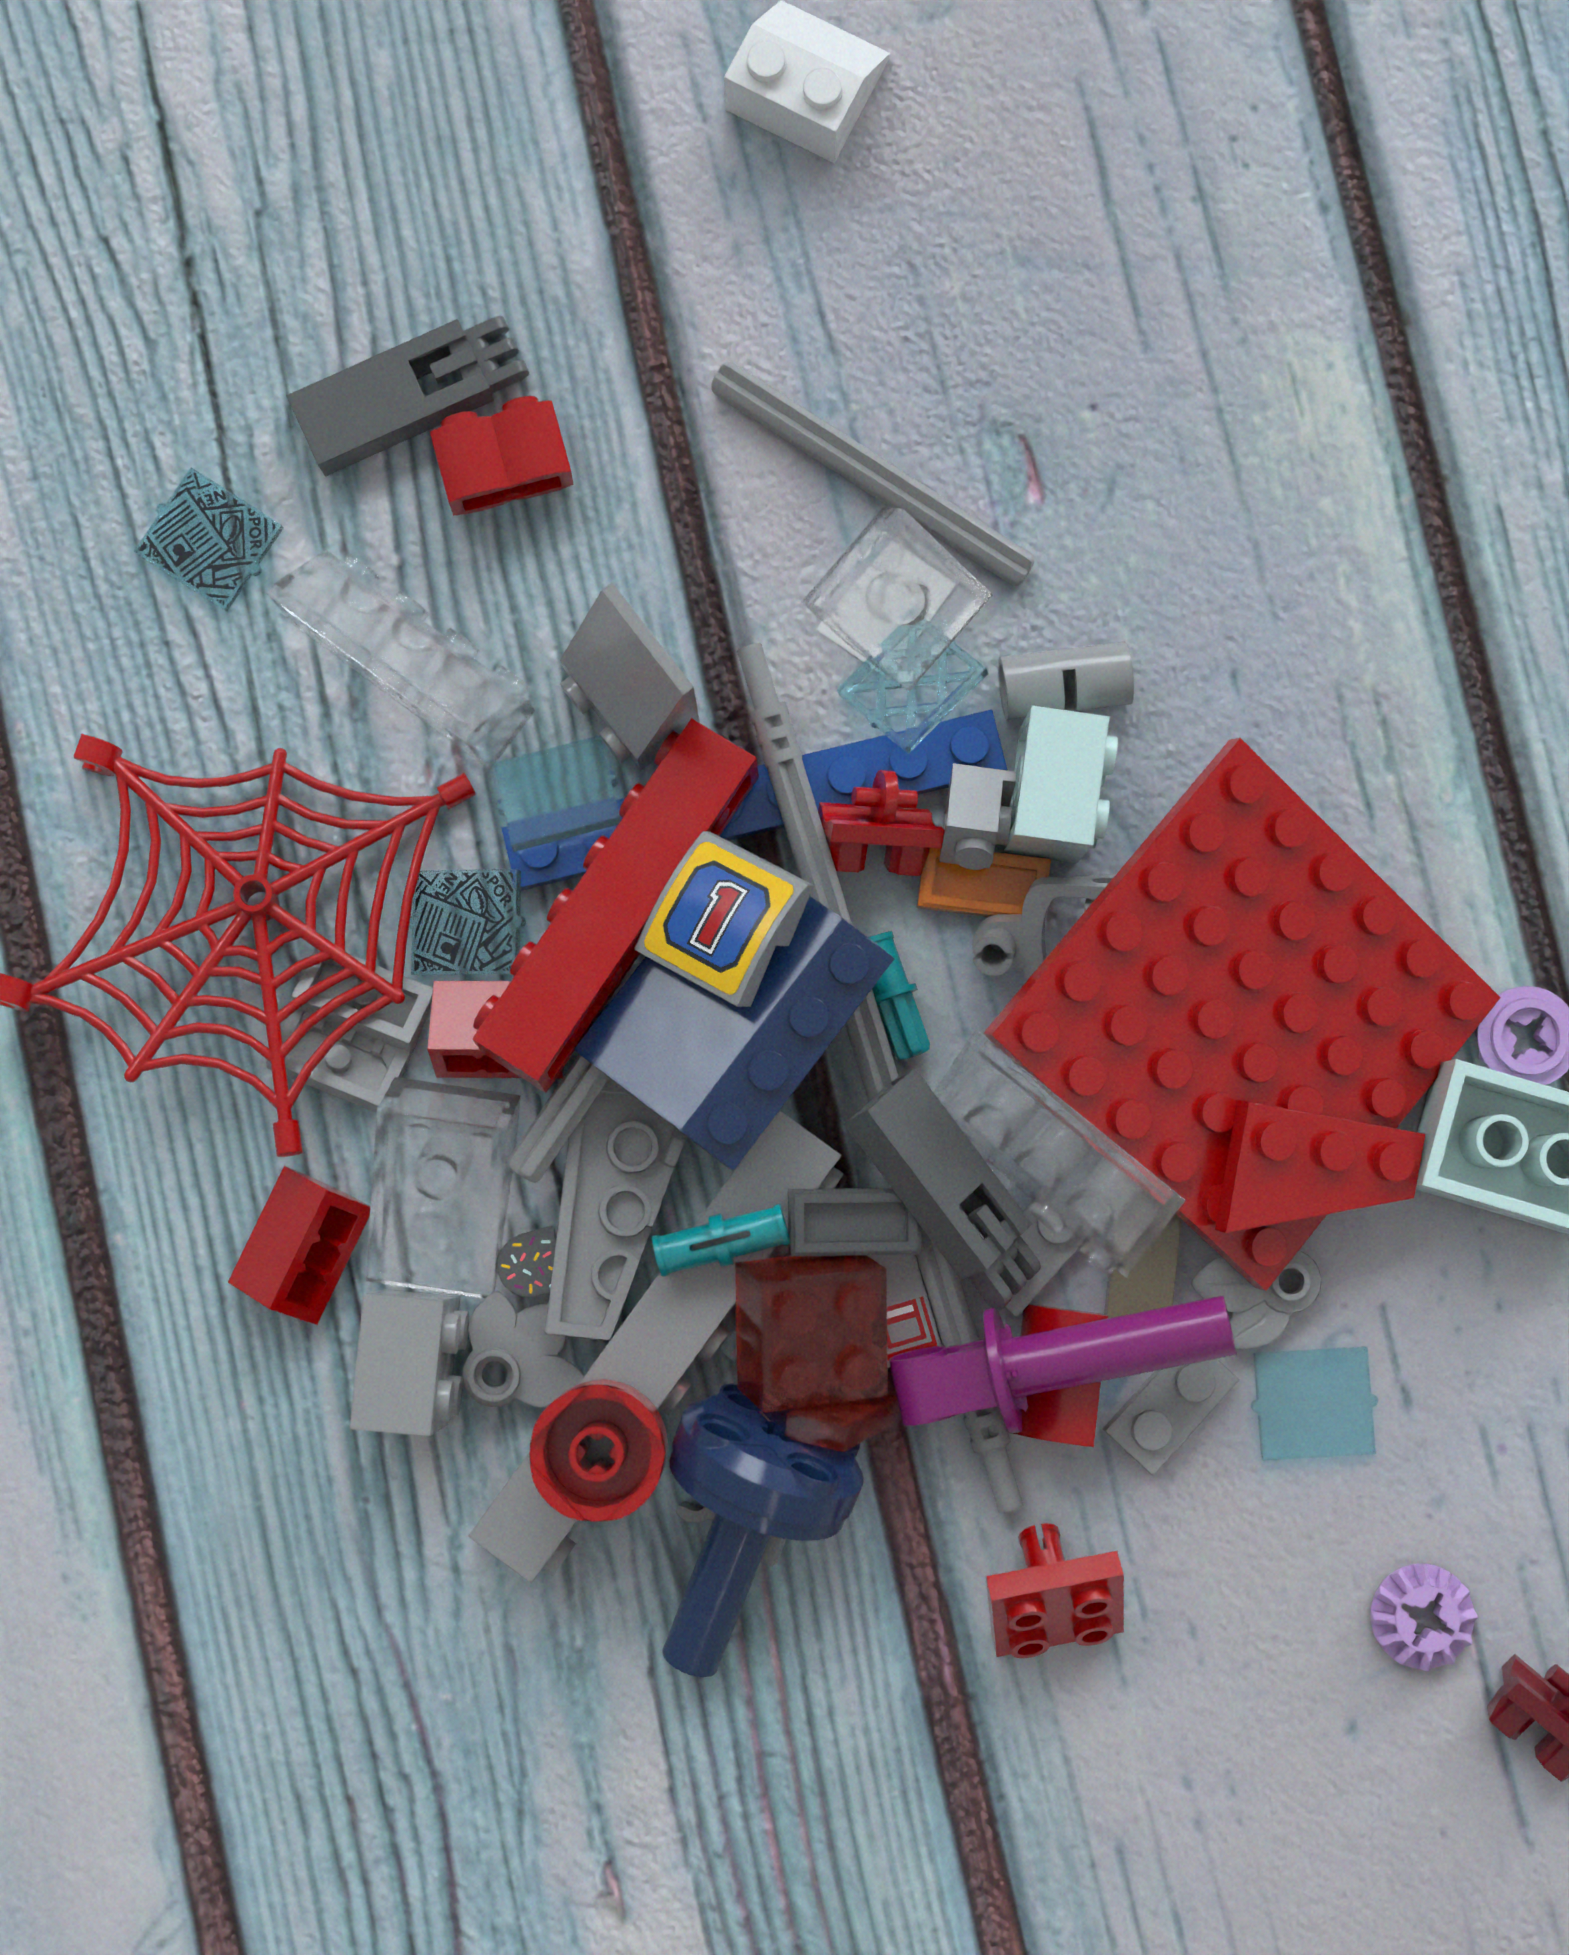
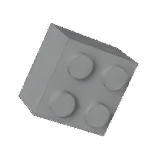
M386 1289L363 1294L350 1429L431 1436L447 1426L452 1415H459L463 1393V1377L453 1376L454 1359L458 1350H465L469 1325V1311L459 1310L461 1296Z

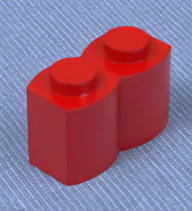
M535 396L518 397L504 403L502 411L492 416L478 417L475 412H459L444 418L441 421V427L430 431L453 516L488 510L513 500L533 498L574 485L552 400L538 401V398Z

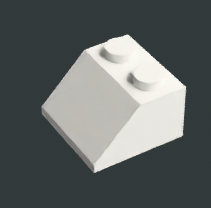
M780 0L752 23L724 76L725 109L835 163L889 61L890 53Z

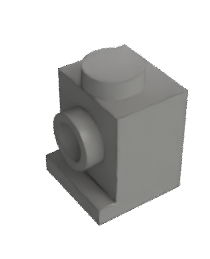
M953 763L945 802L943 821L945 832L942 849H940L939 862L959 864L964 868L972 870L990 869V865L993 862L995 844L1007 845L1012 816L1010 803L1016 783L1015 771Z

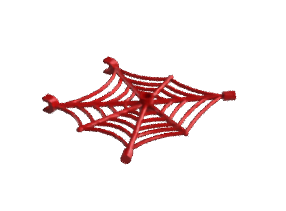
M81 734L73 758L84 762L82 769L106 776L116 775L120 803L118 852L110 885L90 925L70 953L44 980L31 984L0 973V1005L22 1012H29L32 1003L47 1005L82 1018L100 1031L118 1050L128 1066L124 1073V1078L130 1083L135 1082L144 1071L180 1064L220 1069L252 1085L277 1109L278 1122L273 1123L277 1157L302 1154L299 1120H293L291 1108L312 1071L334 1044L357 1023L392 1002L401 1004L405 1000L402 988L406 945L413 897L424 854L439 809L445 805L449 810L476 795L465 773H462L436 787L438 793L434 796L394 797L357 792L321 781L286 763L287 752L283 748H277L273 752L271 764L247 772L216 778L171 776L144 768L122 758L123 750L110 742ZM284 773L316 790L351 801L387 806L413 807L389 820H347L313 811L281 794ZM270 775L265 796L236 805L205 808L166 803L139 778L142 777L169 786L209 788L230 786ZM129 787L145 802L151 838L146 882L130 921L108 952L70 968L103 924L121 885L129 852L131 820ZM279 805L308 820L341 829L368 831L340 846L307 837L278 822ZM264 807L262 824L232 832L195 831L179 816L207 818L238 815ZM159 815L179 834L180 877L172 905L153 933L125 946L140 924L157 883L161 849ZM426 816L413 853L402 898L391 984L375 973L379 926L389 874L405 826ZM277 832L300 845L325 852L326 854L305 865L286 861L271 853L274 833ZM260 835L258 849L255 851H216L207 842L237 841ZM391 835L379 871L369 918L366 962L364 965L345 952L347 904L352 874L359 851ZM192 847L204 858L205 887L195 917L169 927L181 910L192 873ZM346 859L337 898L334 944L316 932V899L326 869ZM228 861H255L254 874L243 876ZM269 864L280 870L290 872L272 883H269L267 880ZM216 869L234 886V901L208 911L215 891ZM313 877L305 900V923H303L280 907L278 895ZM257 892L266 893L262 902L257 905H248V901L253 894ZM236 915L218 940L210 925ZM273 918L289 929V931L280 934L269 942L267 921ZM251 920L253 922L256 949L244 945L232 946ZM199 930L206 938L211 951L199 967L172 941ZM302 938L320 951L317 954L295 962L274 977L271 956L285 943ZM160 947L181 963L193 977L181 994L178 995L159 973L135 957ZM241 955L258 961L259 974L240 966L218 965L224 957ZM330 959L345 968L311 986L278 1011L276 989L302 970ZM123 962L148 978L172 1006L157 1026L129 995L109 981L95 975V973ZM354 975L363 981V983L331 999L305 1019L284 1043L282 1042L280 1023L318 994ZM210 977H239L261 986L264 1011L235 998L212 995L197 996V994ZM79 980L87 982L119 1001L151 1036L135 1057L128 1045L114 1029L91 1011L55 996L47 995V993ZM373 989L381 993L383 996L353 1013L327 1036L304 1064L289 1089L285 1057L305 1034L339 1006ZM206 1005L231 1008L252 1016L266 1025L269 1048L252 1035L225 1024L196 1022L178 1027L175 1026L188 1007ZM193 1033L225 1035L251 1046L271 1063L274 1092L254 1074L220 1058L191 1054L152 1058L163 1042L168 1039Z

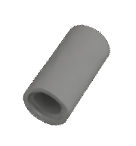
M1125 641L998 658L999 690L1006 720L1026 718L1031 706L1082 711L1130 705L1134 700L1133 667L1130 651Z

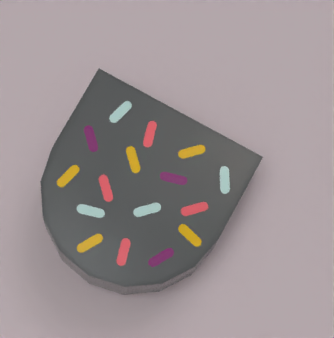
M553 1225L519 1234L509 1239L501 1248L497 1259V1272L502 1284L513 1294L522 1297H534L550 1293L556 1245V1233Z

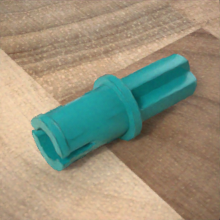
M888 931L869 937V939L895 958L872 988L894 1056L898 1060H906L930 1049V1042L912 994L918 990L916 983L909 984L893 940V932Z

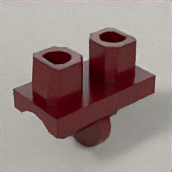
M1514 1654L1502 1666L1504 1684L1498 1689L1487 1705L1489 1721L1509 1739L1512 1738L1514 1740L1533 1722L1536 1721L1549 1733L1534 1746L1535 1756L1548 1772L1560 1782H1563L1569 1778V1674L1559 1665L1555 1664L1549 1668L1543 1678L1520 1657Z

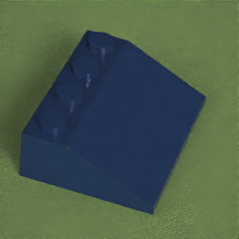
M809 896L789 946H775L751 1006L737 1007L646 956L578 1043L574 1051L716 1160L734 1171L895 958L845 919Z

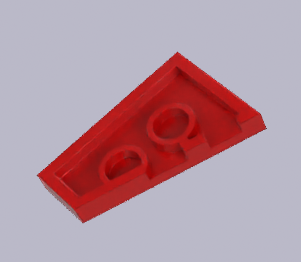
M1237 1100L1215 1230L1229 1233L1413 1199L1415 1197L1425 1134Z

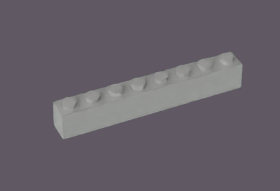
M779 1110L693 1227L709 1223L708 1216L722 1213L723 1218L726 1219L781 1204L788 1230V1189L834 1188L843 1176V1173L834 1167L841 1154ZM743 1231L693 1244L692 1248L698 1250L749 1237L751 1233L750 1231ZM779 1245L734 1257V1265L722 1268L719 1262L669 1273L668 1276L664 1277L659 1273L579 1384L600 1379L627 1384L643 1393L657 1410L659 1408L669 1416L691 1386V1383L682 1377L686 1369L696 1356L705 1362L710 1360L730 1332L720 1324L734 1303L746 1310L768 1279L758 1270L772 1251L784 1257L788 1252V1245ZM590 1435L584 1437L590 1445L589 1450L584 1455L589 1462L594 1464L601 1458L609 1464L615 1462L609 1454L614 1446L611 1439L604 1436L597 1441ZM528 1453L468 1537L528 1582L532 1583L542 1568L553 1576L576 1545L566 1535L577 1520L568 1518L554 1510L540 1495L532 1480Z

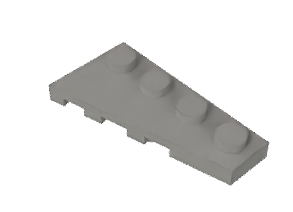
M608 1079L568 1138L545 1334L610 1341L686 1139L684 1134L612 1079Z

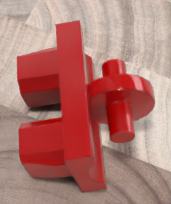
M879 770L874 778L872 788L854 786L851 797L852 804L819 802V817L826 834L835 869L838 872L858 873L863 871L868 844L886 845L884 865L889 872L897 875L920 876L929 853V848L942 849L944 828L942 826H934L932 813L929 809L916 808L918 803L917 791L900 790L896 773L892 770Z

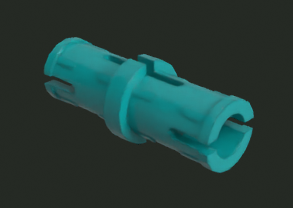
M781 1204L726 1219L723 1218L722 1213L708 1216L709 1223L663 1236H652L654 1253L661 1276H668L669 1273L719 1262L722 1268L734 1265V1257L779 1245H789L790 1239ZM743 1231H750L751 1233L749 1237L698 1250L692 1248L693 1244Z

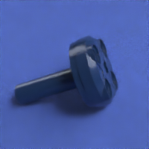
M735 1383L722 1385L718 1394L694 1402L684 1410L672 1441L669 1467L679 1485L696 1501L714 1512L715 1516L662 1649L663 1657L671 1666L695 1677H710L716 1674L770 1536L798 1541H816L830 1538L842 1529L845 1520L853 1511L864 1483L863 1473L856 1460L860 1443L851 1433L836 1425L822 1422L793 1406L770 1399L756 1389Z

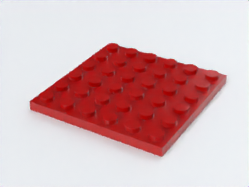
M1235 738L1227 741L983 1032V1035L1255 1288L1267 1291L1328 1214L1229 1233L1215 1230L1237 1100L1396 1129L1435 1081L1441 1062L1449 1061L1455 1056L1501 997L1241 738Z

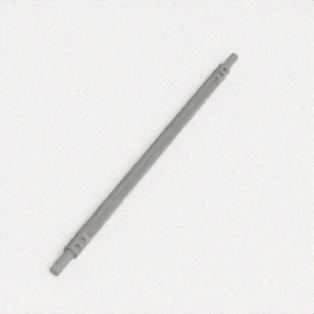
M755 643L737 650L755 709L749 715L752 725H754L756 730V738L763 753V761L770 776L800 878L814 885L810 893L812 898L852 925L804 768L800 747L797 745L793 724L790 722L786 702H779L762 644ZM872 989L845 1024L868 1102L892 1080L899 1077ZM921 1227V1254H915L942 1346L948 1347L978 1341L979 1339L961 1280ZM993 1407L963 1413L965 1426L971 1438L970 1442L973 1452L981 1453L998 1512L1006 1513L1021 1508L1023 1502L1005 1446L1011 1440L999 1408Z

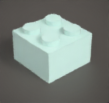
M1031 706L1018 734L1014 764L1016 783L1010 807H1012L1011 825L1007 845L1003 846V853L1078 863L1090 848H1096L1098 839H1104L1109 817V800L1099 799L1100 787L1104 786L1106 775L1113 774L1118 747V737L1107 736L1110 716Z

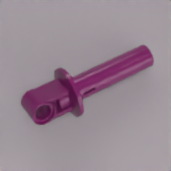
M1223 1295L1013 1337L1011 1327L1007 1323L1004 1327L999 1311L995 1307L984 1310L983 1340L948 1347L934 1346L917 1349L893 1356L889 1359L903 1425H923L945 1420L962 1413L998 1407L1008 1431L1016 1433L1022 1431L1021 1409H1024L1026 1412L1028 1408L1026 1396L1237 1355Z

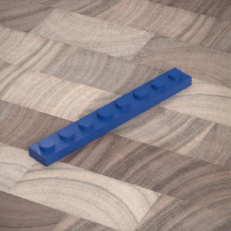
M992 709L802 755V761L817 810L819 802L852 804L853 787L872 788L874 778L879 770L894 771L898 779L899 789L916 790L918 795L948 788L953 763L1008 770ZM765 764L758 765V780L719 837L730 841L785 827ZM625 798L501 827L516 890L519 892L583 876L587 871L583 868V863L592 845L602 835L609 838L622 820V817L619 816V810Z

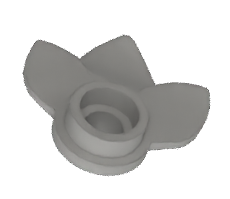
M1299 1250L1284 1268V1270L1292 1268L1299 1274L1300 1285L1297 1290L1292 1293H1285L1279 1286L1278 1276L1268 1290L1264 1291L1255 1288L1220 1256L1207 1263L1192 1279L1191 1285L1204 1299L1224 1295L1227 1311L1232 1312L1230 1324L1235 1347L1237 1349H1253L1267 1345L1279 1338L1285 1330L1291 1313L1300 1312L1308 1308L1316 1300L1321 1289V1274L1315 1261L1309 1255Z
M495 1291L474 1309L468 1325L473 1351L464 1363L462 1377L466 1391L476 1402L488 1407H500L518 1399L535 1407H545L563 1392L578 1385L583 1379L584 1374L575 1365L558 1355L563 1349L567 1336L545 1334L548 1303H539L527 1307L516 1314L513 1305L500 1291ZM500 1362L506 1367L508 1376L504 1384L495 1386L486 1381L484 1369L488 1363Z

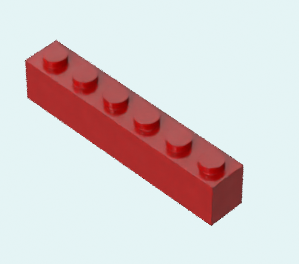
M692 718L681 734L673 731L664 740L655 757L654 763L658 766L645 786L637 783L629 791L620 807L619 816L622 817V820L609 838L602 835L592 845L583 863V868L587 871L573 891L565 888L557 896L547 914V921L550 922V925L537 944L529 941L520 950L510 969V974L514 976L500 998L492 995L483 1004L474 1020L473 1028L477 1032L472 1037V1040L479 1050L544 1093H547L574 1053L575 1047L588 1032L640 955L634 949L660 894L682 858L703 831H709L717 836L721 835L759 778L757 757Z

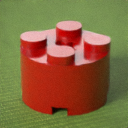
M613 1380L587 1381L566 1390L547 1406L533 1428L529 1458L532 1480L536 1489L554 1510L571 1519L604 1522L621 1519L630 1515L651 1496L666 1465L669 1445L666 1428L660 1413L643 1393L627 1384ZM590 1435L597 1441L604 1436L611 1439L614 1446L609 1454L615 1462L609 1464L602 1458L594 1464L589 1462L584 1455L589 1450L590 1445L584 1437Z

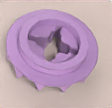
M1520 986L1501 992L1499 994L1501 997L1473 1032L1478 1041V1059L1483 1061L1489 1069L1543 1085L1556 1081L1569 1069L1568 1005L1554 993L1534 986ZM1540 1017L1535 1025L1537 1029L1534 1031L1533 1038L1540 1043L1539 1047L1544 1051L1528 1048L1512 1057L1517 1037L1510 1032L1511 1028L1505 1023L1523 1027Z
M1418 1563L1406 1565L1395 1570L1382 1581L1372 1600L1370 1618L1376 1640L1381 1648L1401 1665L1429 1672L1432 1668L1455 1664L1456 1657L1463 1649L1472 1645L1471 1634L1474 1622L1478 1618L1469 1595L1470 1590L1451 1572L1435 1565ZM1430 1600L1436 1602L1433 1613L1441 1619V1623L1446 1628L1442 1631L1438 1628L1433 1630L1425 1627L1420 1635L1414 1633L1417 1622L1409 1617L1410 1613L1402 1609L1401 1606L1405 1603L1411 1607L1416 1605L1419 1608H1425Z

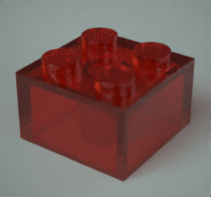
M868 1255L786 1256L735 1262L737 1388L763 1413L888 1395L887 1269Z

